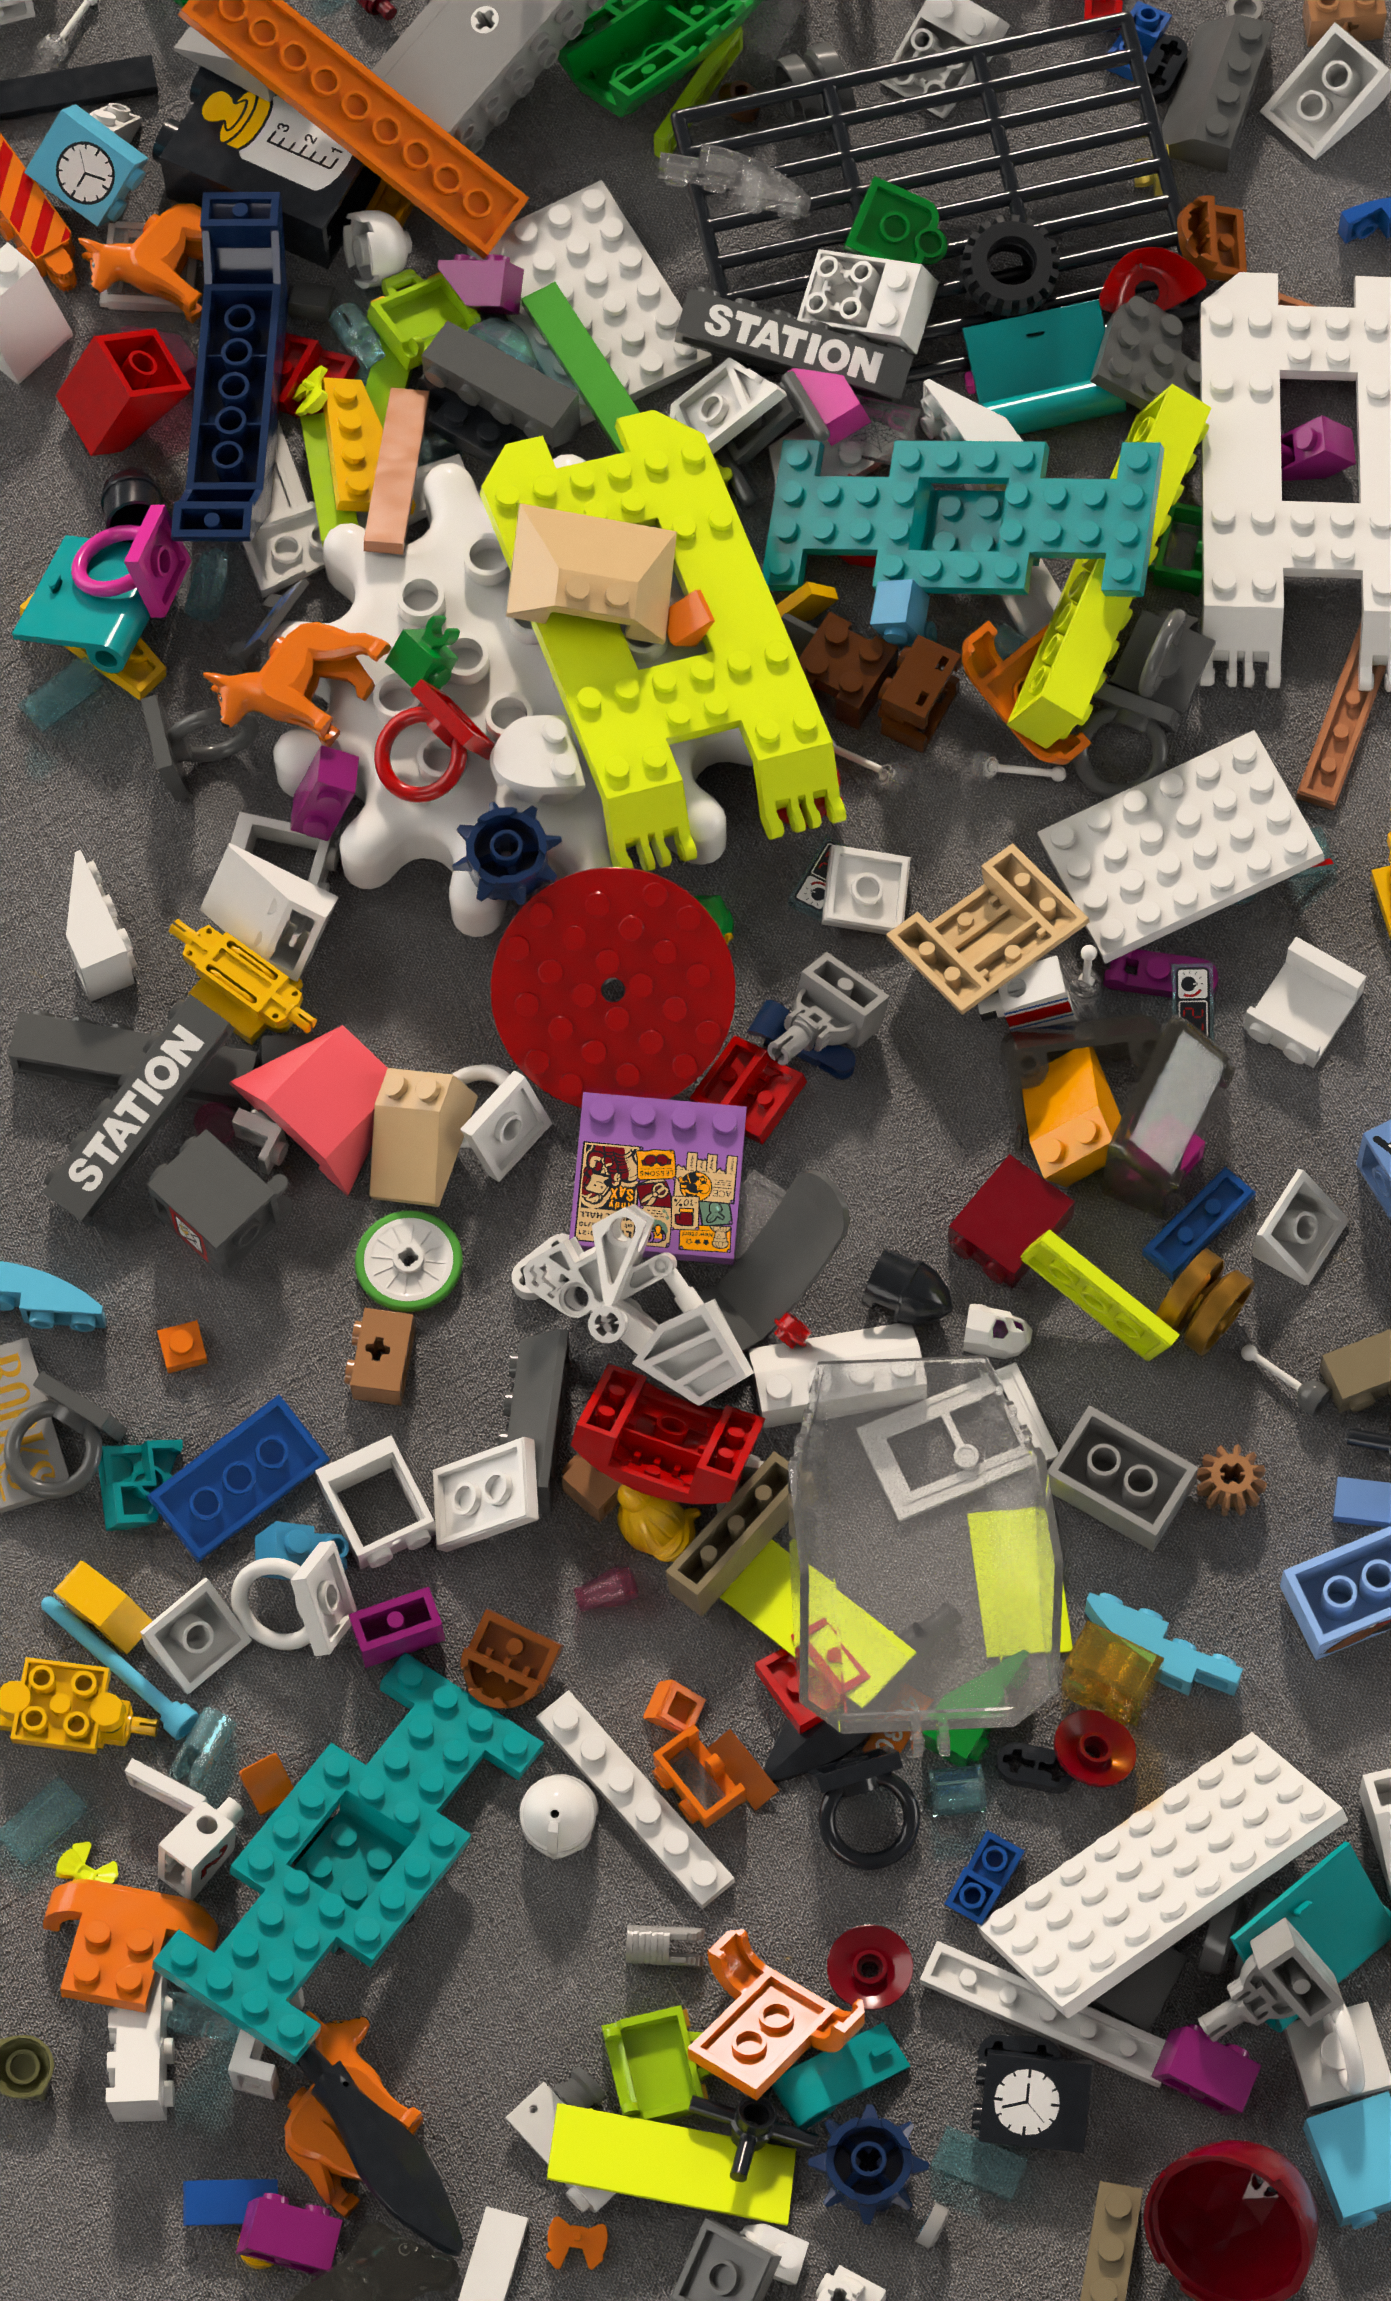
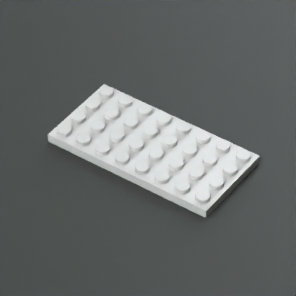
M1251 1732L1209 1763L1201 1766L1199 1770L1179 1784L1168 1789L1149 1805L1134 1813L1112 1831L1097 1839L1096 1842L1072 1859L1064 1862L1045 1878L1030 1886L1025 1892L1005 1906L994 1911L985 1919L982 1925L978 1924L977 1927L982 1937L1069 2019L1343 1825L1348 1819L1340 1805Z

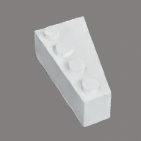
M158 1972L146 2013L117 2007L110 2009L108 2013L110 2044H114V2051L107 2052V2072H109L110 2087L114 2088H106V2104L115 2122L167 2120V2107H174L175 2105L174 2080L167 2081V2064H174L175 2062L174 2038H167V2022L175 2020L174 1995H167V1978Z

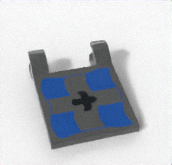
M303 578L283 595L269 594L260 606L264 611L265 609L270 610L268 615L247 643L235 641L225 653V656L227 658H235L241 663L240 668L246 670L255 658L254 652L267 642L310 582Z

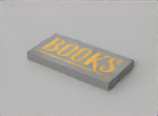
M28 1337L0 1345V1514L46 1500L30 1495L22 1490L9 1475L4 1460V1442L13 1421L30 1406L47 1401L45 1395L33 1386L39 1373ZM52 1417L37 1421L27 1430L22 1439L20 1448L22 1463L28 1473L38 1480L44 1482L65 1480L69 1477V1473Z

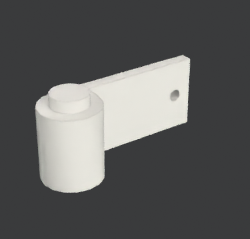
M543 2082L510 2112L505 2119L548 2165L557 2103H564ZM566 2184L569 2190L565 2193L581 2212L589 2208L594 2213L601 2209L616 2194L572 2184Z

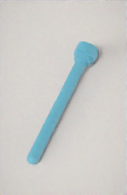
M47 1596L42 1600L41 1608L107 1668H110L116 1676L161 1715L160 1720L164 1723L163 1729L174 1739L180 1740L184 1738L195 1727L199 1720V1714L187 1703L171 1702L54 1597Z

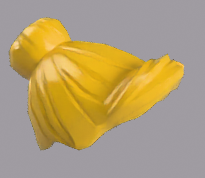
M623 1484L619 1487L617 1500L620 1506L617 1521L623 1537L636 1550L651 1554L663 1562H674L695 1539L694 1521L701 1515V1511L697 1508L684 1510L678 1502L653 1497Z

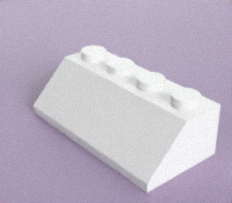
M896 1323L809 1338L805 1341L807 1343L806 1347L797 1344L793 1349L785 1343L748 1350L750 1366L754 1372L752 1377L760 1417L766 1418L762 1429L915 1403L926 1399L927 1381L920 1346L912 1325Z

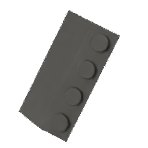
M1235 14L1198 25L1162 126L1165 143L1168 144L1169 157L1224 173L1228 172L1271 50L1273 23Z
M449 321L444 324L421 355L423 373L430 383L439 388H444L445 386L457 393L465 403L471 406L479 405L488 410L499 422L503 424L511 423L520 428L529 438L543 436L545 442L555 448L577 438L581 433L579 394Z
M557 1329L520 1339L519 1353H511L509 1377L515 1378L513 1392L506 1391L503 1414L506 1417H510L508 1431L500 1432L499 1446L522 1437L534 1439L538 1514L551 1515L571 1366L568 1329Z

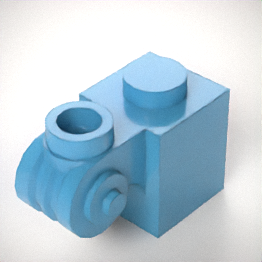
M913 579L878 581L870 625L888 643L896 644L901 649V652L906 645L911 647L918 635L937 643V630L932 621L926 622L930 596Z
M275 1521L255 1536V1561L263 1558H280L302 1566L319 1542L335 1540L345 1571L348 1568L345 1557L349 1551V1544L347 1539L340 1534L315 1533V1528L311 1525ZM265 1575V1576H262V1577H265V1578H273V1579H281V1580H289V1581H290V1579H288V1578H286V1577H283V1576H280V1575Z

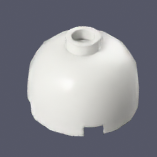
M365 210L348 214L346 218L351 219V225L344 226L343 246L348 267L350 268L356 264L361 276L359 279H354L355 283L362 289L381 286L382 279L403 271L407 263L408 254L412 251V241L409 233L403 231L400 223L390 214L380 210Z

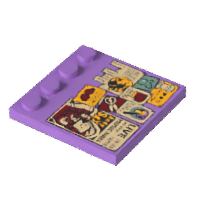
M583 1092L569 1240L576 1237L584 1252L593 1248L595 1244L592 1225L624 1207L635 1204L655 1218L642 1257L652 1258L667 1252L672 1254L676 1260L733 1265L747 1107ZM625 1217L621 1222L622 1232L627 1237L633 1238L635 1234L634 1222Z

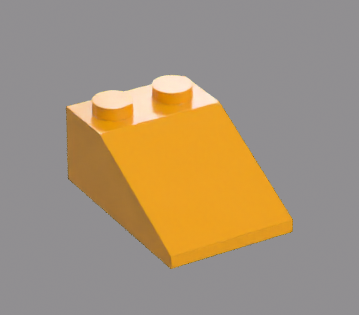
M1088 1041L1020 1079L1029 1141L1044 1179L1068 1187L1134 1150L1091 1042Z

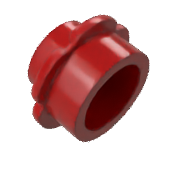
M788 1311L780 1320L775 1318L774 1322L778 1329L774 1334L791 1349L797 1344L802 1347L807 1346L805 1341L812 1334V1331Z

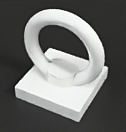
M493 1065L468 1066L454 1072L453 1075L465 1085L475 1081H490L499 1087L460 1129L464 1135L460 1148H472L488 1176L500 1182L553 1123L525 1076L515 1070L509 1074L504 1069Z
M335 1540L319 1542L302 1566L280 1558L256 1560L239 1572L231 1590V1605L234 1615L247 1634L257 1642L278 1650H295L311 1643L314 1656L330 1655L351 1627L348 1614L357 1611ZM265 1575H280L290 1579L295 1594L297 1611L305 1625L301 1630L294 1633H278L266 1628L254 1617L248 1604V1591L251 1584L257 1578Z
M1368 2002L1346 2007L1344 2003L1309 2027L1300 2019L1284 2029L1309 2110L1391 2089V2073Z

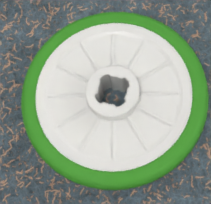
M420 1211L395 1212L376 1221L362 1236L355 1256L357 1278L364 1291L378 1304L401 1312L420 1311L441 1302L456 1286L463 1266L461 1245L452 1229L439 1218ZM407 1256H413L416 1261L408 1267L404 1266L403 1260Z

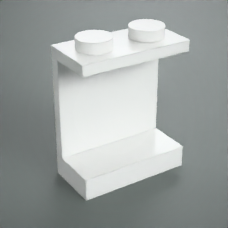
M1295 937L1288 948L1285 964L1256 1008L1250 1006L1247 1010L1244 1029L1248 1031V1034L1254 1040L1262 1044L1270 1043L1281 1049L1289 1060L1297 1064L1305 1063L1314 1068L1362 995L1366 976L1302 939Z

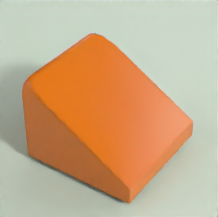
M701 590L691 592L669 607L666 633L672 645L696 647L715 622Z
M673 1679L660 1681L655 1688L643 1718L650 1723L680 1734L692 1724H696L706 1699Z
M273 1753L239 1771L240 1780L260 1816L279 1807L294 1788L277 1753Z

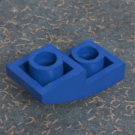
M1137 1L1130 13L1133 15L1144 61L1146 62L1155 43L1164 36L1171 22L1172 15ZM1121 33L1108 53L1125 50ZM1130 65L1106 69L1134 82Z
M1391 197L1365 202L1341 212L1338 233L1345 244L1356 238L1364 239L1370 236L1378 227L1386 239L1391 237Z
M987 1830L969 1864L962 1870L944 1905L982 1925L1008 1885L1026 1851Z
M278 2179L183 2181V2226L243 2225L248 2202L259 2196L263 2197L264 2193L278 2194Z

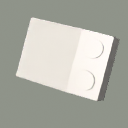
M1334 22L1260 112L1308 155L1317 160L1375 110L1391 91V69Z

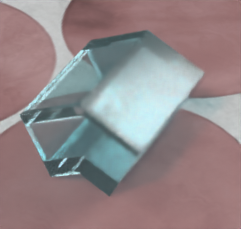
M981 1765L928 1770L933 1817L986 1812L985 1781Z

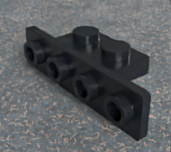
M424 374L419 378L418 390L429 391L428 408L436 412L429 420L428 430L493 467L505 444L530 439L523 430L511 423L503 424L499 422L488 410L479 405L471 406L465 403L454 391L445 386L444 388H439L433 385ZM547 444V447L552 457V446Z

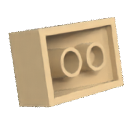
M388 1068L374 1105L369 1196L374 1200L439 1207L464 1138L460 1129L471 1118L478 1095L453 1074Z

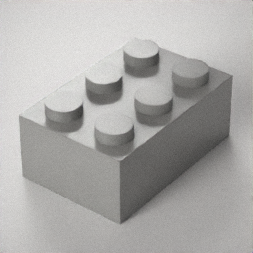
M1089 1405L1046 1472L1044 1489L1147 1549L1154 1551L1196 1484L1198 1467Z

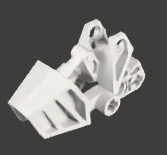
M635 1204L624 1207L592 1225L595 1244L593 1248L584 1252L577 1238L573 1237L532 1258L523 1269L525 1285L530 1291L569 1317L579 1318L591 1313L588 1320V1328L591 1335L597 1341L612 1343L621 1339L637 1354V1357L632 1362L633 1365L698 1406L754 1373L716 1300L713 1299L706 1303L702 1301L693 1286L689 1287L676 1269L677 1260L672 1254L664 1252L640 1264L655 1218ZM625 1217L634 1222L635 1234L633 1238L627 1237L622 1232L621 1222ZM546 1264L551 1267L548 1273L552 1277L550 1281L545 1278L547 1270L543 1266ZM563 1275L569 1278L568 1282L562 1281ZM664 1279L676 1296L674 1300L683 1313L659 1325L642 1310L641 1305L636 1300L628 1297ZM578 1286L583 1288L588 1294L587 1306L577 1301L576 1289Z

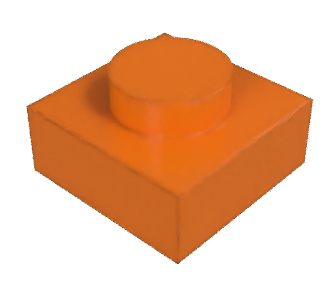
M197 1320L157 1330L168 1374L208 1363Z

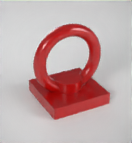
M420 679L410 691L425 707L409 708L389 720L378 736L374 752L375 768L385 788L394 796L414 803L436 800L453 789L466 767L467 749L489 760L491 751L495 746L448 694ZM416 723H426L431 731L451 748V759L445 773L434 783L422 787L411 786L401 781L394 773L390 760L391 748L396 737L405 728Z

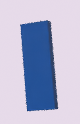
M1225 1166L1142 1249V1256L1173 1281L1255 1198L1256 1192Z

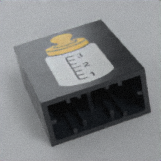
M200 66L190 89V101L194 104L182 122L170 118L164 123L153 146L152 157L154 161L161 164L167 198L180 204H195L202 208L203 192H280L285 250L328 269L343 245L344 226L351 225V219H347V215L365 210L382 178L277 94L271 102H268L207 68Z

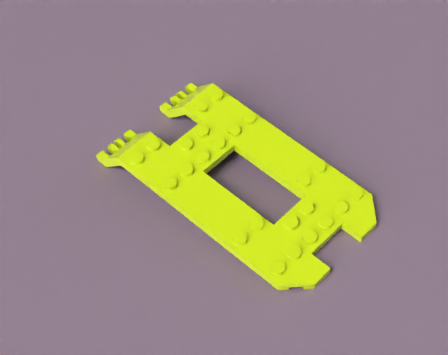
M650 410L617 418L615 429L624 448V453L561 468L555 467L543 436L505 444L482 484L479 495L510 572L518 506L520 503L649 527L656 526V528L677 531L673 570L684 596H687L695 590H701L715 620L702 638L708 653L640 670L636 666L619 623L551 612L546 624L530 621L602 799L610 859L613 867L634 869L626 848L636 846L642 869L645 871L655 870V859L649 842H651L658 865L661 868L670 866L672 862L671 853L666 847L664 838L674 836L680 860L686 862L697 858L696 846L690 834L683 779L669 745L739 728L753 761L760 819L769 840L780 838L784 834V826L781 819H779L777 810L785 807L791 829L795 833L805 831V820L810 829L819 828L822 820L814 804L815 798H825V809L830 822L834 824L846 821V810L839 792L832 738L705 435L658 411Z

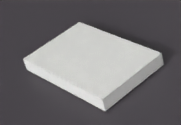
M522 1437L433 1470L437 1550L449 1552L539 1520L534 1439Z

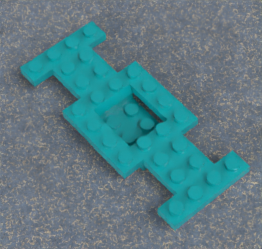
M783 440L762 570L770 591H796L804 582L808 555L877 556L872 584L875 591L878 581L913 579L926 593L1028 595L1032 566H1039L1040 558L1105 559L1101 586L1104 596L1144 597L1164 456V447L1161 442H1122L1117 479L1045 478L1050 450L1046 442L895 440L889 477L820 476L825 449L822 442L817 440ZM932 484H1006V491L935 490Z
M406 1652L403 1653L381 1680L379 1690L410 1709V1712L367 1765L331 1742L230 1866L229 1874L261 1894V1896L215 1953L178 1929L153 1960V1970L294 2065L320 2033L321 2024L289 2003L326 1955L330 1951L335 1953L339 1947L370 1968L375 1964L470 1843L472 1834L441 1815L440 1812L483 1758L519 1781L543 1751V1741L489 1706L482 1704L472 1695ZM340 1805L337 1815L295 1867H291L290 1865Z

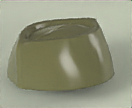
M17 2035L0 2039V2092L12 2099L40 2100L44 2102L54 2071L53 2055L49 2047L43 2041L31 2035Z

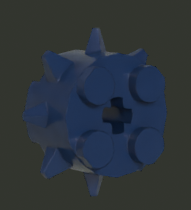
M495 802L489 803V811L482 814L474 826L459 825L456 829L466 842L467 855L454 863L452 868L453 871H467L472 881L478 888L477 900L481 902L486 898L491 900H516L519 905L525 904V896L540 888L543 882L556 881L558 876L548 865L547 851L561 843L562 839L561 836L545 834L541 824L536 819L538 809L533 805L521 813L517 812V808H499ZM510 851L511 856L504 857L501 853Z
M873 2104L866 2105L861 2119L859 2117L852 2118L843 2125L828 2119L825 2125L831 2138L828 2141L827 2151L808 2159L809 2167L826 2175L829 2191L823 2201V2205L828 2208L840 2202L848 2209L859 2212L864 2225H871L875 2213L885 2211L895 2204L906 2210L911 2209L913 2205L906 2192L909 2188L911 2177L929 2170V2162L911 2154L908 2138L914 2128L913 2123L909 2121L897 2127L887 2119H878ZM865 2158L869 2163L872 2158L877 2161L876 2170L872 2172L869 2169L867 2172L861 2170L860 2160Z

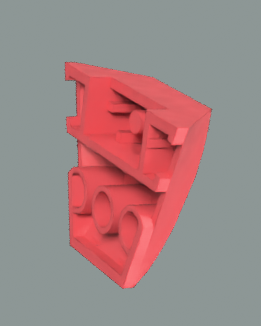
M342 1025L232 1080L229 1084L258 1112L262 1109L320 1165L318 1169L348 1197L372 1146L374 1105L388 1068Z

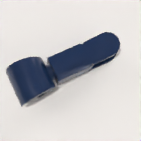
M765 1000L746 1033L765 1038L763 1045L768 1047L771 1042L787 1031L784 1027V1020L791 1012L774 1000ZM827 1045L818 1052L814 1048L811 1051L803 1049L796 1055L840 1080L850 1078L855 1069L856 1057L854 1053L841 1045Z

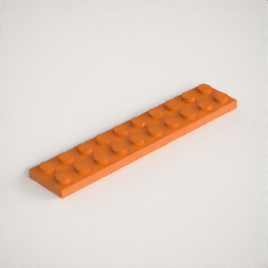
M188 0L178 13L181 19L482 259L491 252L529 200L528 196L283 0Z

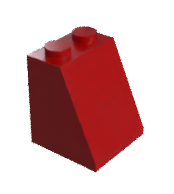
M154 328L94 336L57 392L56 397L89 454L96 456L125 450L186 397L192 388L157 329Z

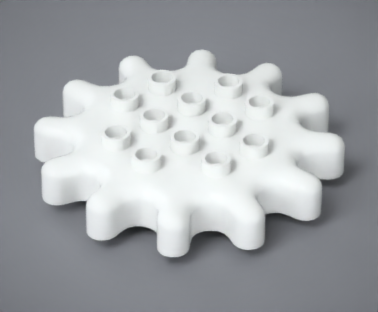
M573 454L560 455L553 459L556 468L586 462L583 458ZM443 463L431 469L428 473L423 489L430 528L421 538L412 543L405 544L403 555L363 551L366 529L353 523L340 524L329 531L323 544L328 581L336 590L347 597L353 605L341 619L322 624L337 627L348 633L372 635L388 642L391 648H393L403 629H426L427 622L432 616L444 615L447 619L442 626V634H444L447 628H458L460 635L454 644L447 646L459 659L451 671L450 680L441 688V691L448 694L494 744H496L503 731L519 718L567 714L531 622L506 617L511 572L486 509L478 494L474 480L464 467L454 463ZM674 570L669 607L685 597ZM292 620L278 625L268 639V654L271 646L279 637L286 638L300 624L312 622ZM620 624L623 634L625 636L626 625ZM667 633L664 645L625 638L638 670L708 653L703 640L696 647L674 646L671 644ZM389 653L381 657L378 662L364 654L356 656L375 684L373 692L366 701L357 697L356 688L349 682L323 677L319 678L315 695L322 697L329 704L328 710L325 713L333 717L331 725L340 730V735L329 748L359 756L355 795L364 802L365 806L360 814L346 827L339 843L343 871L351 884L362 889L377 888L388 882L408 862L420 858L434 859L443 863L452 871L449 901L452 920L456 928L463 934L472 937H483L491 934L501 924L507 900H491L490 898H486L482 902L477 900L478 888L475 886L467 871H453L452 868L454 863L467 855L466 842L456 829L459 825L474 826L477 823V819L489 811V803L495 802L499 808H517V812L521 813L533 805L538 809L536 819L541 824L545 834L561 836L562 842L547 851L548 865L558 876L556 881L587 869L613 867L610 859L602 799L570 719L569 723L586 785L580 794L543 795L538 803L521 801L517 798L518 793L510 789L506 784L500 786L491 771L490 759L486 760L467 749L466 767L453 789L436 800L414 803L402 800L391 794L382 784L375 768L374 752L376 742L388 721L398 713L409 708L425 707L410 691L412 687L384 662ZM426 723L410 725L400 732L392 745L390 755L392 769L396 776L408 785L416 787L430 785L437 781L447 770L451 759V748L442 742ZM301 726L281 735L273 750L278 784L291 797H294V793L306 775L320 746L323 745L317 734ZM739 728L669 745L683 779L690 834L697 850V858L688 861L692 864L704 865L712 863L721 857L726 848L727 834L724 810L695 781L707 766L717 762L753 765ZM674 836L664 838L666 847L678 855ZM510 851L501 853L504 857L511 856Z

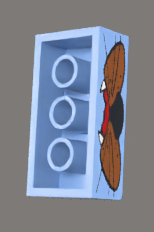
M1391 1526L1283 1570L1280 1588L1315 1660L1391 1629Z

